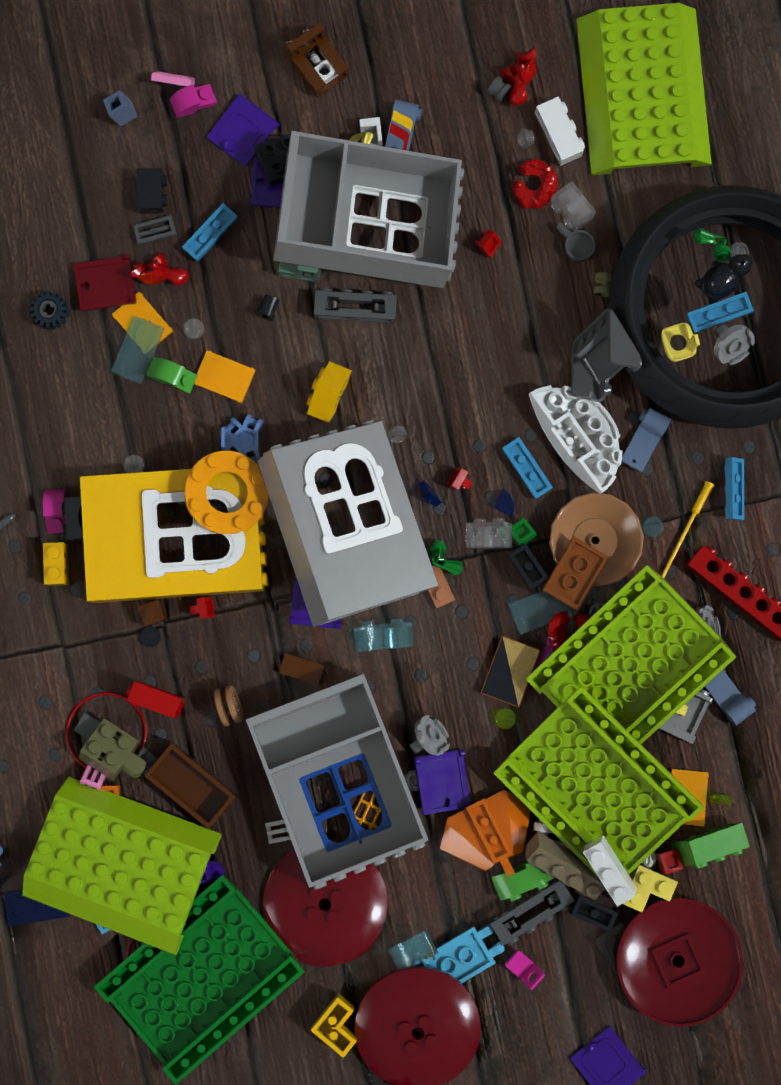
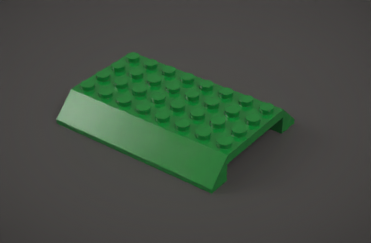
M224 875L220 876L194 899L181 933L184 934L177 955L144 943L94 986L106 1003L112 1002L163 1063L162 1070L175 1085L305 972L295 955L273 931L261 914Z

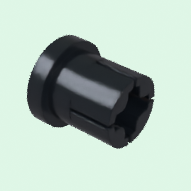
M265 294L255 314L262 319L274 321V313L279 300L276 297Z

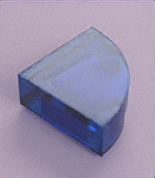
M423 480L418 484L423 497L432 505L437 507L442 503L436 492L426 481Z
M503 489L493 508L512 517L514 502L511 495Z

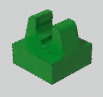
M525 517L508 528V532L520 547L537 536Z

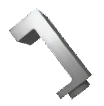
M701 689L685 704L688 709L684 717L675 713L658 729L689 744H693L698 726L709 703L713 700V698L708 697L710 693Z

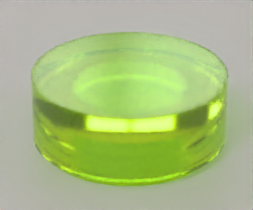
M503 708L496 713L495 722L498 727L509 729L515 724L516 716L512 710Z

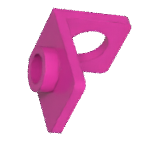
M517 950L505 963V966L518 976L530 990H533L545 976L543 971L520 950ZM537 972L536 979L529 982L530 976Z

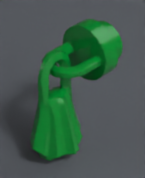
M698 228L693 233L694 241L699 244L718 245L713 250V255L717 261L724 262L728 260L731 250L726 245L727 240L725 237L712 234L701 228ZM715 238L721 239L720 242L715 241Z
M440 540L433 541L429 552L433 555L431 559L432 564L454 576L459 575L463 570L461 561L441 558L440 556L446 553V546Z

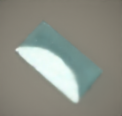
M134 316L111 372L142 384L164 328L151 321Z
M544 591L508 604L520 635L548 625L554 615L561 611H567L569 616L578 613L575 609Z

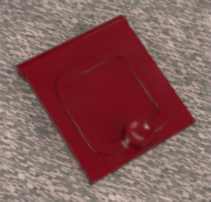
M128 254L122 255V257L73 264L80 311L137 303L133 277L129 273L131 271V264Z

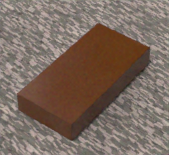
M285 653L279 673L319 685L324 665Z

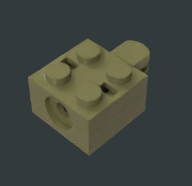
M105 718L80 750L79 754L81 761L112 781L115 780L121 770L131 777H140L146 767L145 760L134 753L139 741Z

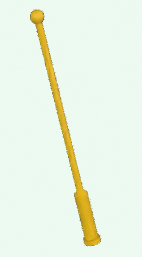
M704 482V487L692 508V515L661 574L663 578H665L695 516L700 513L711 489L714 487V484L711 482Z

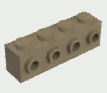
M537 832L526 844V861L530 865L545 871L549 876L559 879L566 886L573 887L582 895L588 896L593 900L606 889L601 880L571 850L542 833Z

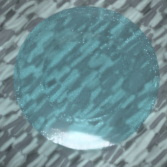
M649 517L642 525L644 534L652 538L659 536L664 529L663 522L658 517Z

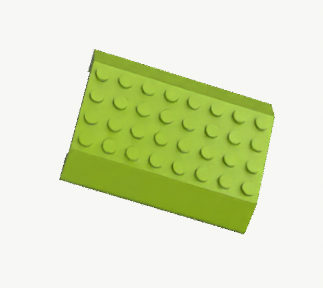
M681 3L599 9L577 18L591 175L611 174L613 169L680 163H691V167L711 166L696 9Z
M646 565L535 669L526 680L539 694L543 692L556 707L561 705L572 693L582 686L642 744L736 658V655L669 583L650 566Z
M582 686L559 705L494 771V774L596 876L597 874L583 854L584 847L589 842L604 835L630 876V873L686 821L690 822L704 809V806Z
M68 777L54 797L25 871L22 895L177 955L184 934H181L210 856L215 854L222 834L107 790L100 789L98 791L94 787L90 788L86 784H80L78 779Z

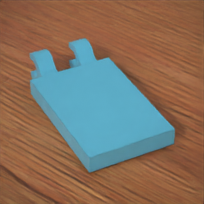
M488 923L478 931L475 926H472L425 954L420 959L425 967L446 972L463 983L494 965L496 961L493 957L505 951V947L499 941L489 949L487 948L482 939L494 933L492 926Z

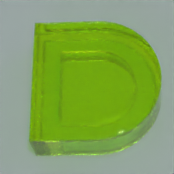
M712 794L710 796V803L732 805L733 797L730 795Z

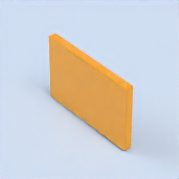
M138 292L135 294L136 304L122 305L112 316L137 343L142 352L147 354L169 336L173 330L143 297V294Z
M206 351L194 384L242 403L256 370L211 351Z
M671 769L670 773L704 806L700 813L690 822L686 821L683 823V825L704 826L709 772Z

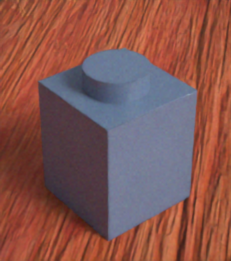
M120 90L103 100L108 115L120 126L138 117L132 101Z

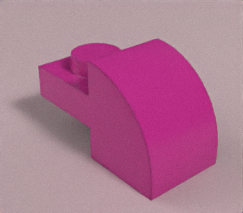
M210 84L194 87V85L187 86L177 91L170 98L177 118L195 114L197 110L215 106L217 103Z
M66 489L44 491L43 516L46 519L47 534L63 533V524H66L65 515H62L61 505L65 503L64 498H67Z

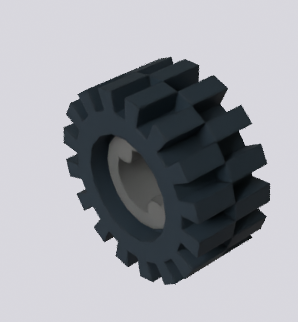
M40 292V296L36 295L34 297L35 300L31 301L30 315L41 328L55 330L57 326L60 328L63 322L66 323V317L69 316V308L66 301L56 292ZM51 306L54 309L53 314L48 315L44 312L45 307Z

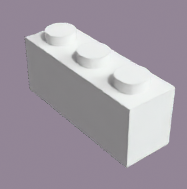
M558 96L536 106L535 114L559 165L562 166L582 157L585 145L581 137L578 138L575 133L576 126L572 119L569 120L567 116L568 109L565 102H561Z
M604 835L586 844L583 854L616 906L618 907L634 898L637 887Z

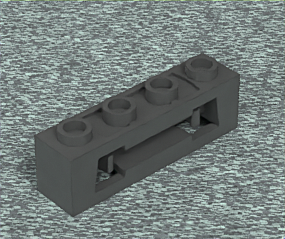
M321 288L320 291H315V319L395 324L397 295H393L392 292L373 294L372 291L363 290L361 293H352L353 291L349 289L332 292V289ZM339 301L340 304L371 306L375 303V313H372V310L339 308L337 311L336 302Z
M555 879L549 883V886L536 891L490 920L489 923L503 946L506 944L510 946L519 940L518 936L526 933L527 935L536 930L537 924L542 921L545 924L554 918L553 914L556 912H564L571 908V903L574 902V899L564 883L559 879ZM546 896L552 906L549 907L547 905L520 922V926L517 927V924L511 917L515 916L517 918L544 901L543 897Z

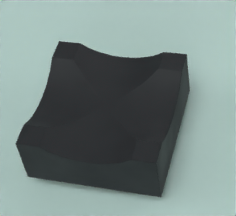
M291 133L255 145L254 152L262 166L269 187L284 180Z
M81 497L64 498L65 503L61 505L62 515H65L66 524H63V535L66 536L67 540L74 543L83 542Z

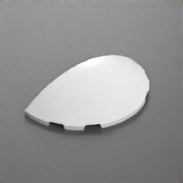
M550 385L530 392L529 397L536 417L556 452L582 481L599 494L603 493L616 479L615 474L622 462V450H620L618 442L620 434L609 412L599 402L572 396L571 387L569 386L552 388Z

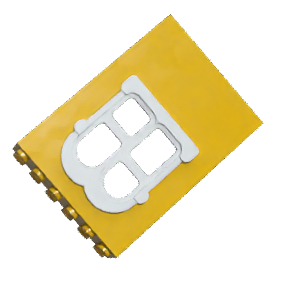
M191 469L80 477L87 601L91 603L265 591V586H269L268 574L264 573V566H267V554L263 552L262 546L266 545L265 533L261 531V525H265L264 513L249 529L237 534H222L229 540L230 544L229 552L225 557L216 560L196 561L193 558V536L216 533L204 529L194 519L191 527L160 529L157 520V505L159 503L185 501V483ZM229 472L219 473L208 482L206 489L207 499L220 500L227 506L228 513L235 512L246 502L247 488L244 481L236 474ZM162 537H183L184 561L162 563L160 561L159 539Z

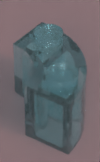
M403 618L391 619V623L374 625V621L362 622V626L354 627L356 652L414 647L412 622H403Z
M427 930L388 949L397 969L413 967L421 962L428 964L436 959L435 954L438 953Z

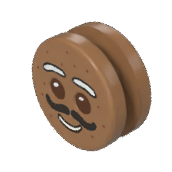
M232 685L226 686L225 693L221 688L216 689L214 692L215 704L223 725H232V718L236 724L242 722L241 703L235 688Z

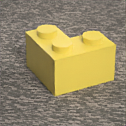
M639 865L630 875V878L637 887L636 896L623 904L643 912L650 893L670 901L678 882L652 869Z

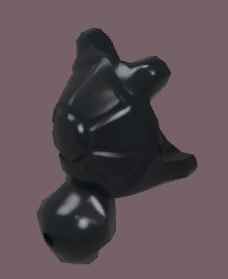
M736 254L731 258L729 265L719 261L712 262L714 267L710 268L701 279L696 280L695 286L702 290L703 294L708 298L710 305L716 303L719 299L729 296L733 291L735 295H738L740 293L738 277L750 272L752 265L751 256Z

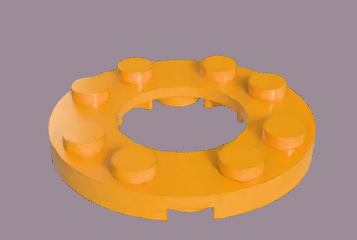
M218 451L203 457L194 465L186 479L185 503L190 515L204 529L216 534L231 535L249 529L261 518L268 503L269 494L258 464L248 456L235 451ZM229 472L236 474L246 485V502L235 512L224 513L217 511L207 499L206 489L208 482L219 473Z

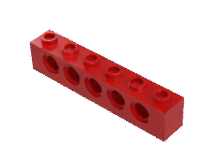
M704 545L699 547L685 567L781 642V621L779 624H775L772 620L774 613H778L781 617V602L774 597L769 598L765 594L766 591L758 584L754 586L748 581L750 578L741 571L739 573L732 568L733 564L724 558L721 560L717 557V552L710 546L705 547ZM708 562H713L716 565L714 573L708 571ZM725 574L732 577L730 586L726 585L723 581ZM742 587L748 590L747 598L740 596L739 591ZM758 600L763 601L765 604L763 611H759L756 608Z

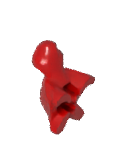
M535 48L530 49L525 54L521 51L518 52L515 57L517 63L499 72L505 80L513 85L510 91V103L514 106H520L528 98L525 86L529 84L536 73L535 59L537 50Z
M162 252L157 253L147 265L145 262L133 264L134 269L129 271L131 277H135L148 285H156L168 279L174 285L181 286L188 281L190 276L189 272L182 268H169Z

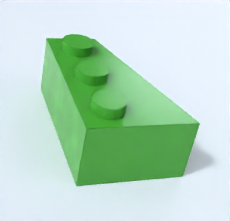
M730 823L707 830L708 832L697 836L695 834L690 835L688 839L683 841L674 840L670 842L672 849H679L683 866H695L696 869L708 866L707 862L712 860L713 862L725 860V856L729 854L731 856L742 854L743 849L750 847L743 823Z

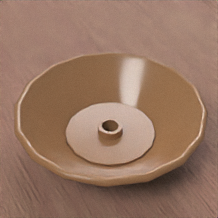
M592 492L575 497L560 508L551 524L549 544L556 563L560 560L573 536L609 556L593 586L601 587L619 582L633 571L642 555L644 534L640 520L627 503L613 495ZM592 537L598 538V544L592 543Z

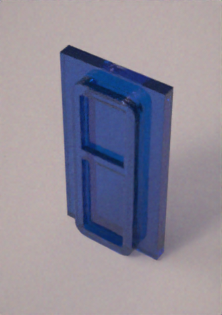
M23 890L4 893L8 927L71 916L69 913L23 896Z

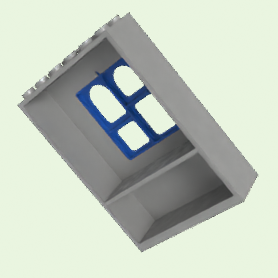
M364 674L246 719L309 888L314 886V889L317 890L327 886L326 881L334 879L337 882L347 878L346 873L354 871V874L367 870L366 865L373 863L374 866L385 863V858L393 855L394 858L405 855V850L412 847L415 851L426 846L425 842L429 841ZM361 760L369 780L363 785L346 790L338 773V768L350 762ZM328 772L340 798V804L323 812H317L306 781ZM368 791L374 792L383 817L379 827L374 830H365L360 827L350 804L352 797ZM344 813L350 825V835L343 842H332L325 835L322 821Z

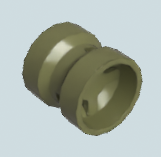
M595 273L594 281L596 286L594 287L593 295L609 297L612 273Z

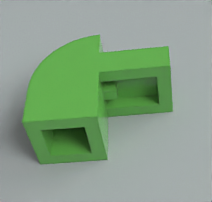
M153 357L146 376L162 384L171 385L189 394L198 376L179 364L158 357Z

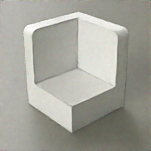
M380 117L360 119L361 133L371 132L373 137L370 144L382 146Z

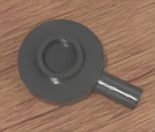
M562 222L556 226V229L566 238L564 248L571 260L583 262L593 255L596 244L590 233L584 230L571 232Z

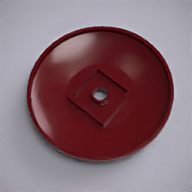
M295 849L288 852L276 864L268 877L264 890V918L298 961L313 966H337L356 959L373 945L384 926L388 907L384 880L373 863L366 865L367 870L354 874V871L346 873L347 878L337 882L334 879L326 881L327 886L317 890L314 889V886L309 888ZM326 898L330 900L331 907L328 910L320 908L319 901Z
M671 898L670 901L661 900L645 907L643 912H639L628 923L619 941L616 965L619 981L624 993L643 1015L664 1025L687 1027L698 1025L714 1018L732 1001L742 978L743 955L734 929L719 912L696 900ZM676 955L683 957V963L680 966L673 965L672 960Z
M405 967L381 977L363 996L355 1017L356 1044L362 1059L373 1073L393 1085H443L451 1081L469 1065L480 1041V1016L470 992L453 976L431 967ZM415 1028H421L424 1033L421 1036H414L412 1031Z

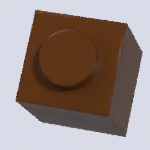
M160 600L139 606L146 627L168 620Z

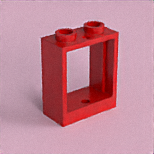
M134 681L133 685L130 684L126 692L128 702L171 718L180 717L186 701L184 697L140 681Z

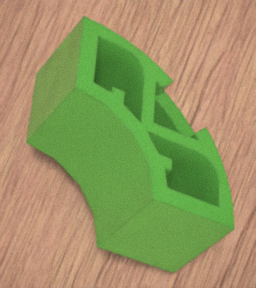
M528 861L512 867L515 874L507 877L504 870L491 877L500 900L509 899L510 902L521 898V894L534 888L540 890L549 886L548 881L555 878L549 876L540 868L530 865Z

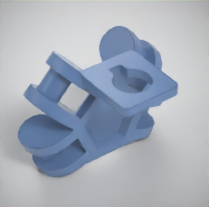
M248 414L243 425H241L232 417L230 419L231 422L226 427L223 426L221 428V448L223 451H232L235 447L238 453L246 456V453L254 450L255 455L249 458L258 463L257 461L261 458L258 451V432L264 420H256L252 418V415ZM252 426L254 427V430L249 429L247 427Z

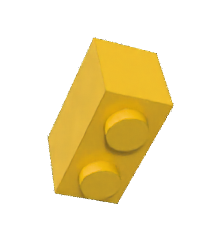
M64 542L43 543L44 585H69L68 544Z

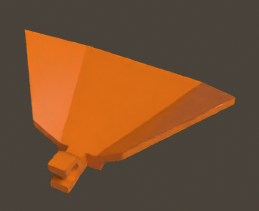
M505 790L487 799L484 798L447 819L440 850L484 871L501 863L507 877L515 874L508 858L524 851L531 810L515 794Z

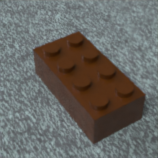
M175 743L169 745L145 775L147 779L208 829L212 828L238 796Z

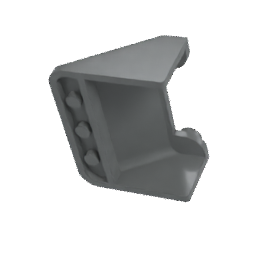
M612 309L603 311L573 342L571 395L574 397L601 403L611 393L612 386L609 384L611 378L624 367H628L629 371L636 372L641 368L642 359Z

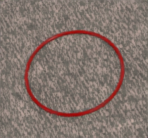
M112 692L97 693L82 700L70 714L66 726L67 745L73 758L84 768L87 765L77 758L69 741V727L73 715L83 703L94 697L111 695L126 701L127 697ZM129 702L137 710L143 722L144 738L142 746L140 748L141 750L143 746L145 747L146 744L147 726L144 716L138 708V706L136 704Z

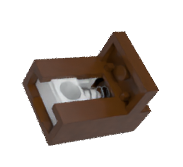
M321 23L306 27L299 36L290 38L285 43V46H283L285 55L317 98L349 76V67L326 38L325 28ZM317 52L320 54L324 61H321V59L318 57L319 55H317ZM308 58L311 59V61H312L313 64H314V67H313L312 64L309 62ZM322 69L330 71L327 75L320 74Z

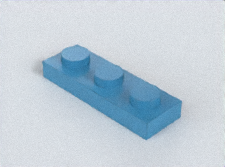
M222 203L182 246V249L198 262L237 221L238 216Z
M743 292L686 314L693 334L753 313L754 310L747 292Z
M520 437L502 448L535 500L553 489Z
M728 457L725 458L724 467L726 519L744 520V459Z

